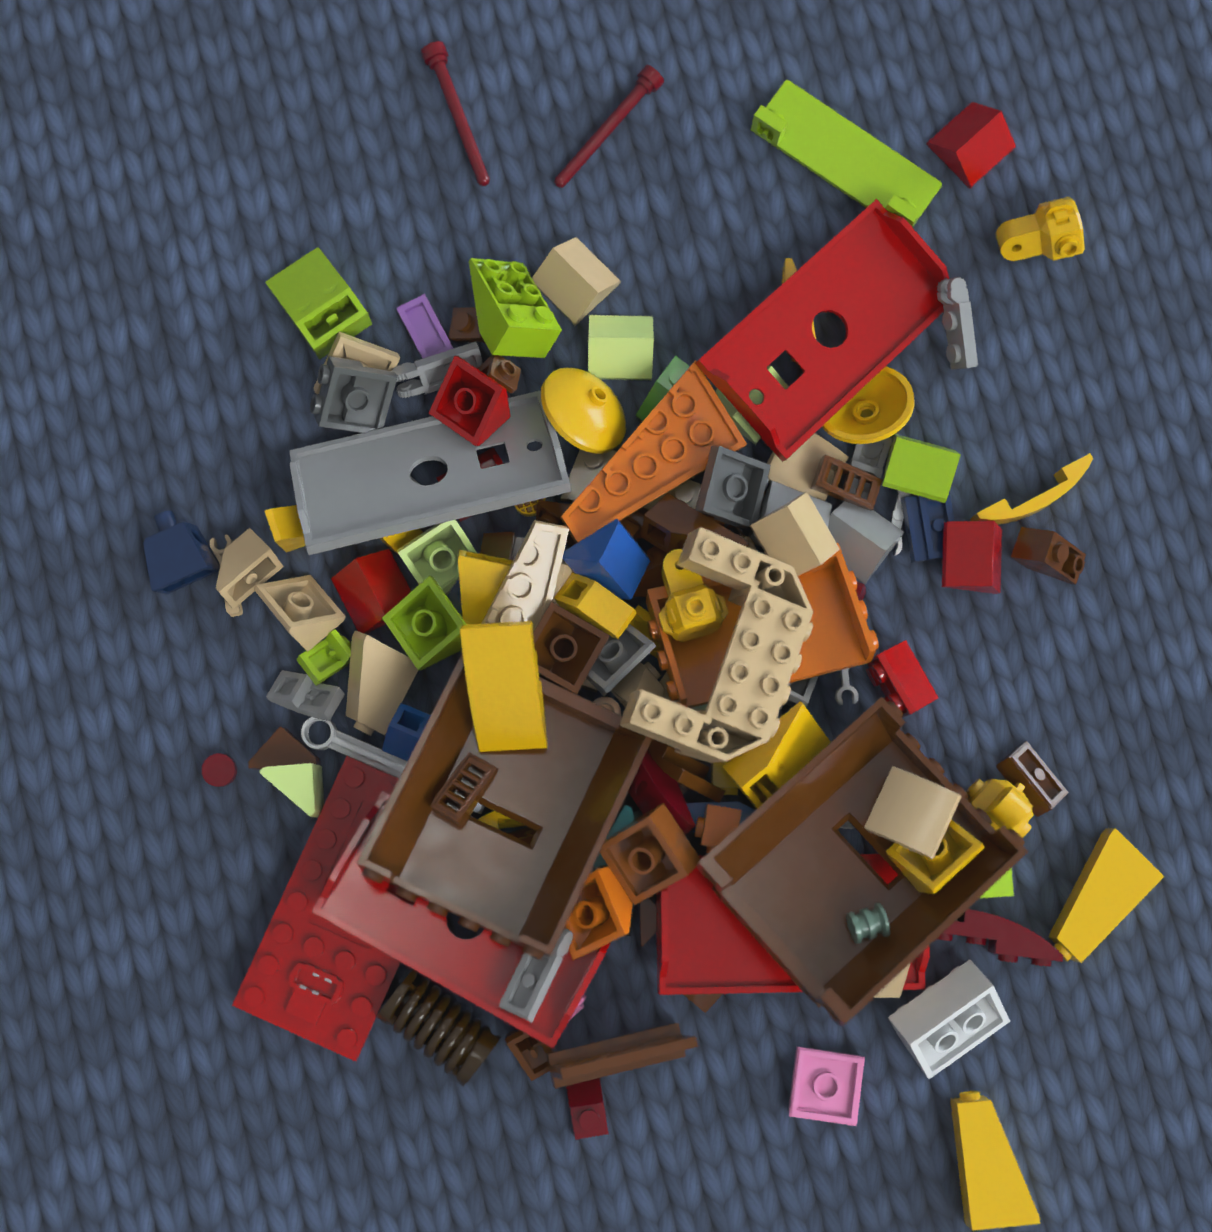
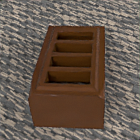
M824 455L820 459L810 489L872 511L883 479L843 461ZM830 469L836 471L832 484L826 482ZM842 474H845L847 478L843 489H841L838 485ZM856 478L859 482L855 494H852L849 491L853 479ZM865 482L871 484L867 499L861 498Z
M468 752L438 792L430 808L463 828L497 773L498 768ZM471 764L485 772L482 778L468 770ZM464 776L477 783L474 789L461 782ZM456 788L468 793V797L464 799L455 794ZM450 799L461 805L458 810L447 805Z

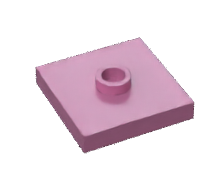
M796 1046L788 1115L790 1117L857 1126L865 1057Z

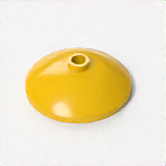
M885 366L833 415L822 428L835 439L852 444L874 443L891 437L906 425L913 413L914 393L912 386L900 372Z
M569 367L557 369L545 379L541 387L543 410L551 425L566 441L583 451L595 454L610 452L622 442L626 433L624 411L617 396L601 379L587 371Z

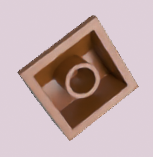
M664 802L636 818L606 839L600 850V854L634 905L689 875L701 860Z

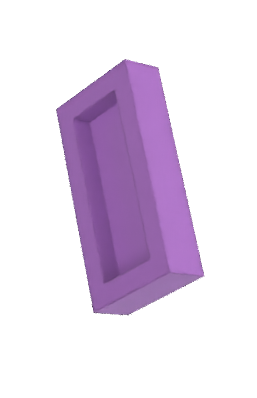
M425 294L396 308L422 359L454 349Z

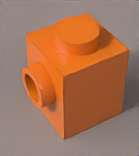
M706 804L704 818H697L694 837L700 838L699 845L707 846L706 853H709L739 826L742 810Z

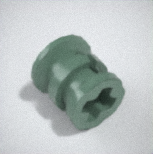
M875 903L872 910L868 908L860 909L859 914L847 913V926L856 944L861 943L865 937L869 940L875 939L879 933L884 937L890 935L889 921L881 903Z

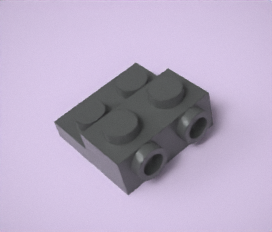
M329 356L327 365L321 364L319 367L318 383L321 384L319 395L313 394L311 398L310 412L314 414L319 427L360 433L381 429L385 424L397 375L394 371L363 367L361 361Z
M711 446L695 510L713 516L715 520L738 528L751 529L749 525L756 522L761 513L760 507L765 488L768 485L771 465L721 446Z

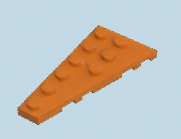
M696 360L561 516L562 522L569 528V533L576 544L613 520H623L705 471L711 446H721L737 452L747 445L707 377L695 364Z

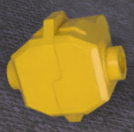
M1069 196L1040 203L1034 214L1008 220L1002 223L996 231V239L1001 254L1009 261L1022 260L1038 255H1044L1054 261L1082 254L1085 250L1080 214L1075 201Z
M675 549L669 552L663 561L662 578L668 599L658 617L664 633L672 635V638L677 641L684 642L714 633L720 628L729 612L724 597L715 594L713 589L704 585L701 575L677 565L683 549Z
M979 778L966 791L967 795L970 796L968 802L975 809H982L991 818V826L995 830L1005 826L1008 830L1010 828L1023 838L1032 828L1028 822L1033 817V805L1029 803L1028 798H1026L1023 792L1025 789L1023 784L1016 783L1013 786L1007 780L988 779L983 782Z

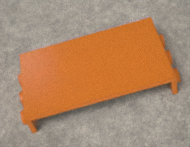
M839 543L837 545L840 550L822 565L798 576L813 610L810 620L813 623V628L809 638L802 643L799 652L802 655V660L798 670L792 673L789 683L871 663L878 649L876 633L874 630H869L866 619H868L866 605L863 600L859 601L855 591L857 590L855 574L852 570L848 571ZM701 576L703 584L713 589L715 594L724 597L729 612L720 628L710 635L684 642L673 639L672 635L663 632L658 617L668 599L665 585L648 589L646 596V605L651 620L647 621L649 634L652 640L657 639L660 647V650L656 652L658 664L661 671L667 670L670 680L666 682L668 697L670 701L676 700L677 704L689 709L708 704L742 606L728 601L732 588L704 576Z

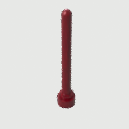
M442 41L429 43L420 51L423 60L436 73L478 184L487 186L490 182L489 175L446 67L449 55L445 44Z
M645 65L637 74L638 79L634 89L555 177L554 183L557 187L563 188L645 94L650 95L651 92H656L665 82L664 78L655 68Z

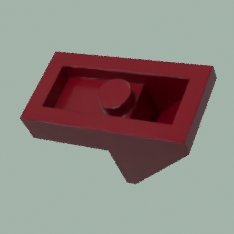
M600 1078L568 1085L567 1094L575 1140L609 1134Z

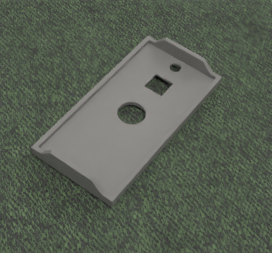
M541 390L508 398L511 417L480 446L473 445L431 416L289 450L291 458L289 464L297 511L308 554L312 555L572 492L556 430L549 422L543 410ZM537 441L542 444V447L537 451L527 449V445L531 442ZM505 444L510 462L481 469L476 451ZM425 461H439L448 468L445 477L433 485H419L410 478L412 470L418 464Z

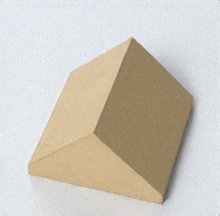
M577 237L553 247L532 277L540 292L575 326L621 283Z
M808 492L801 494L749 525L765 554L793 566L797 576L822 565L840 550Z
M311 575L255 585V592L285 629L307 652L345 620L346 616Z

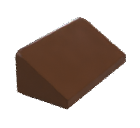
M1027 741L996 765V768L1003 777L1013 786L1016 783H1021L1025 786L1023 792L1026 798H1028L1029 803L1033 805L1032 812L1036 817L1052 810L1069 793Z

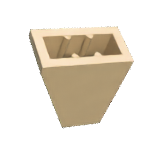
M354 631L351 642L346 716L356 721L353 726L354 728L370 736L374 730L385 735L388 725L400 703H402L418 670L408 656L358 631Z

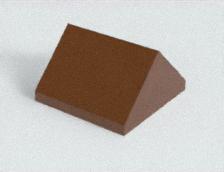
M551 602L533 633L539 676L577 694L610 635Z

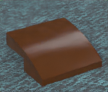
M655 739L651 740L648 751L656 764L668 776L720 803L726 791L704 780L710 769L708 766L689 756L674 752L675 749Z

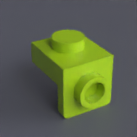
M334 629L328 633L324 640L316 644L308 652L305 651L300 654L296 660L317 686L349 664L351 644L345 636L340 635Z

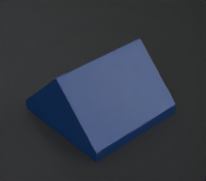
M618 519L613 520L564 551L562 557L576 574L595 580L620 599L628 600L632 599L650 562L647 554Z

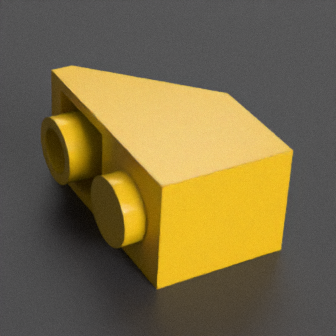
M573 572L554 597L561 608L617 639L620 638L637 614L634 608L595 580Z

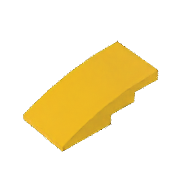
M532 621L462 625L460 634L464 667L479 752L547 748L542 682L539 681L537 651H534Z

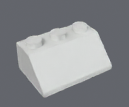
M971 960L955 967L946 977L936 984L927 987L922 994L908 1004L900 1006L895 1013L888 1017L897 1035L928 1079H931L1010 1022L993 984Z

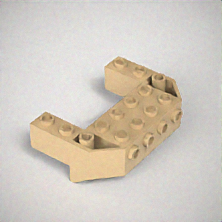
M700 527L688 534L677 565L732 588L728 601L742 606L707 708L701 711H694L647 691L638 690L630 693L619 725L675 747L674 752L709 763L728 761L762 745L776 734L780 724V719L777 718L780 707L787 702L791 692V687L788 686L791 675L798 670L802 660V655L799 654L802 643L809 638L813 628V623L810 622L813 610L793 566Z

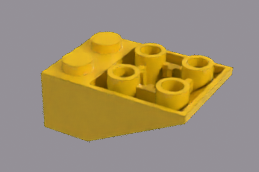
M801 701L779 718L778 730L768 742L732 758L722 766L756 810L831 743Z

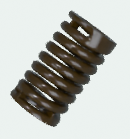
M412 970L383 1006L376 1018L384 1024L393 1025L395 1033L399 1034L404 1031L403 1039L406 1042H410L415 1038L413 1047L416 1050L424 1048L423 1054L426 1058H431L435 1055L433 1062L436 1066H442L446 1062L444 1072L446 1074H453L456 1077V1082L464 1087L496 1046L501 1036L492 1034L488 1025H484L480 1029L482 1023L479 1018H473L470 1021L471 1012L466 1009L460 1012L461 1004L455 1001L449 1005L451 1001L449 994L444 993L439 997L441 993L439 986H432L424 994L430 980L427 977H420L418 972Z

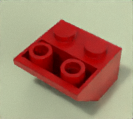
M906 640L876 655L871 663H867L869 668L866 669L869 679L875 687L878 685L881 687L886 696L883 698L886 702L892 701L899 707L903 713L901 718L911 715L939 698Z

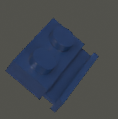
M950 491L946 503L921 496L901 498L911 563L943 558L944 522L955 521Z

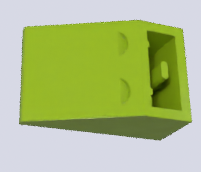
M319 247L265 282L319 360L329 354L338 332L354 337L372 325L368 312Z
M470 258L469 268L479 332L491 354L545 358L562 329L530 276L528 269L523 263L516 261L507 262Z

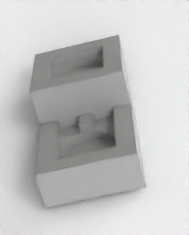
M888 437L874 443L856 444L849 465L881 478L882 469L893 439ZM856 478L853 479L849 491L852 494H855L859 482ZM865 482L861 497L867 499L871 484Z
M281 670L266 697L269 701L289 710L330 721L345 694L338 686L321 683L316 686L307 674Z

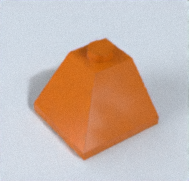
M609 866L597 869L589 874L564 927L573 933V940L569 945V951L573 960L629 934L632 901Z

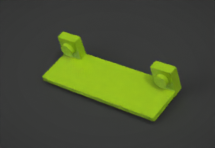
M785 80L766 108L761 105L754 114L751 126L752 132L865 208L877 199L887 211L904 217L912 227L942 186V182L789 80Z

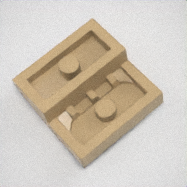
M814 433L783 462L774 452L771 454L767 464L771 465L768 483L770 484L772 480L800 492H808L809 495L825 501L828 495L810 489L820 459L827 455L846 463L848 456ZM830 469L827 483L832 484L836 471Z
M892 766L864 828L873 834L898 843L903 848L933 859L961 796L936 783Z

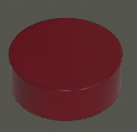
M217 753L210 755L202 765L204 780L215 787L229 785L237 774L235 761L225 754Z

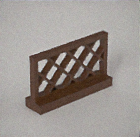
M675 1022L547 1053L546 1056L553 1088H560L686 1057L685 1050L698 1047L696 1036L682 1035L679 1023Z

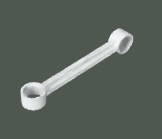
M311 717L304 722L301 729V737L304 743L313 749L326 750L330 748L396 778H400L408 762L386 753L378 747L338 731L331 720L325 722L331 729L329 739L320 745L313 744L309 739V728L317 721L326 720ZM478 803L473 811L482 814L485 806Z

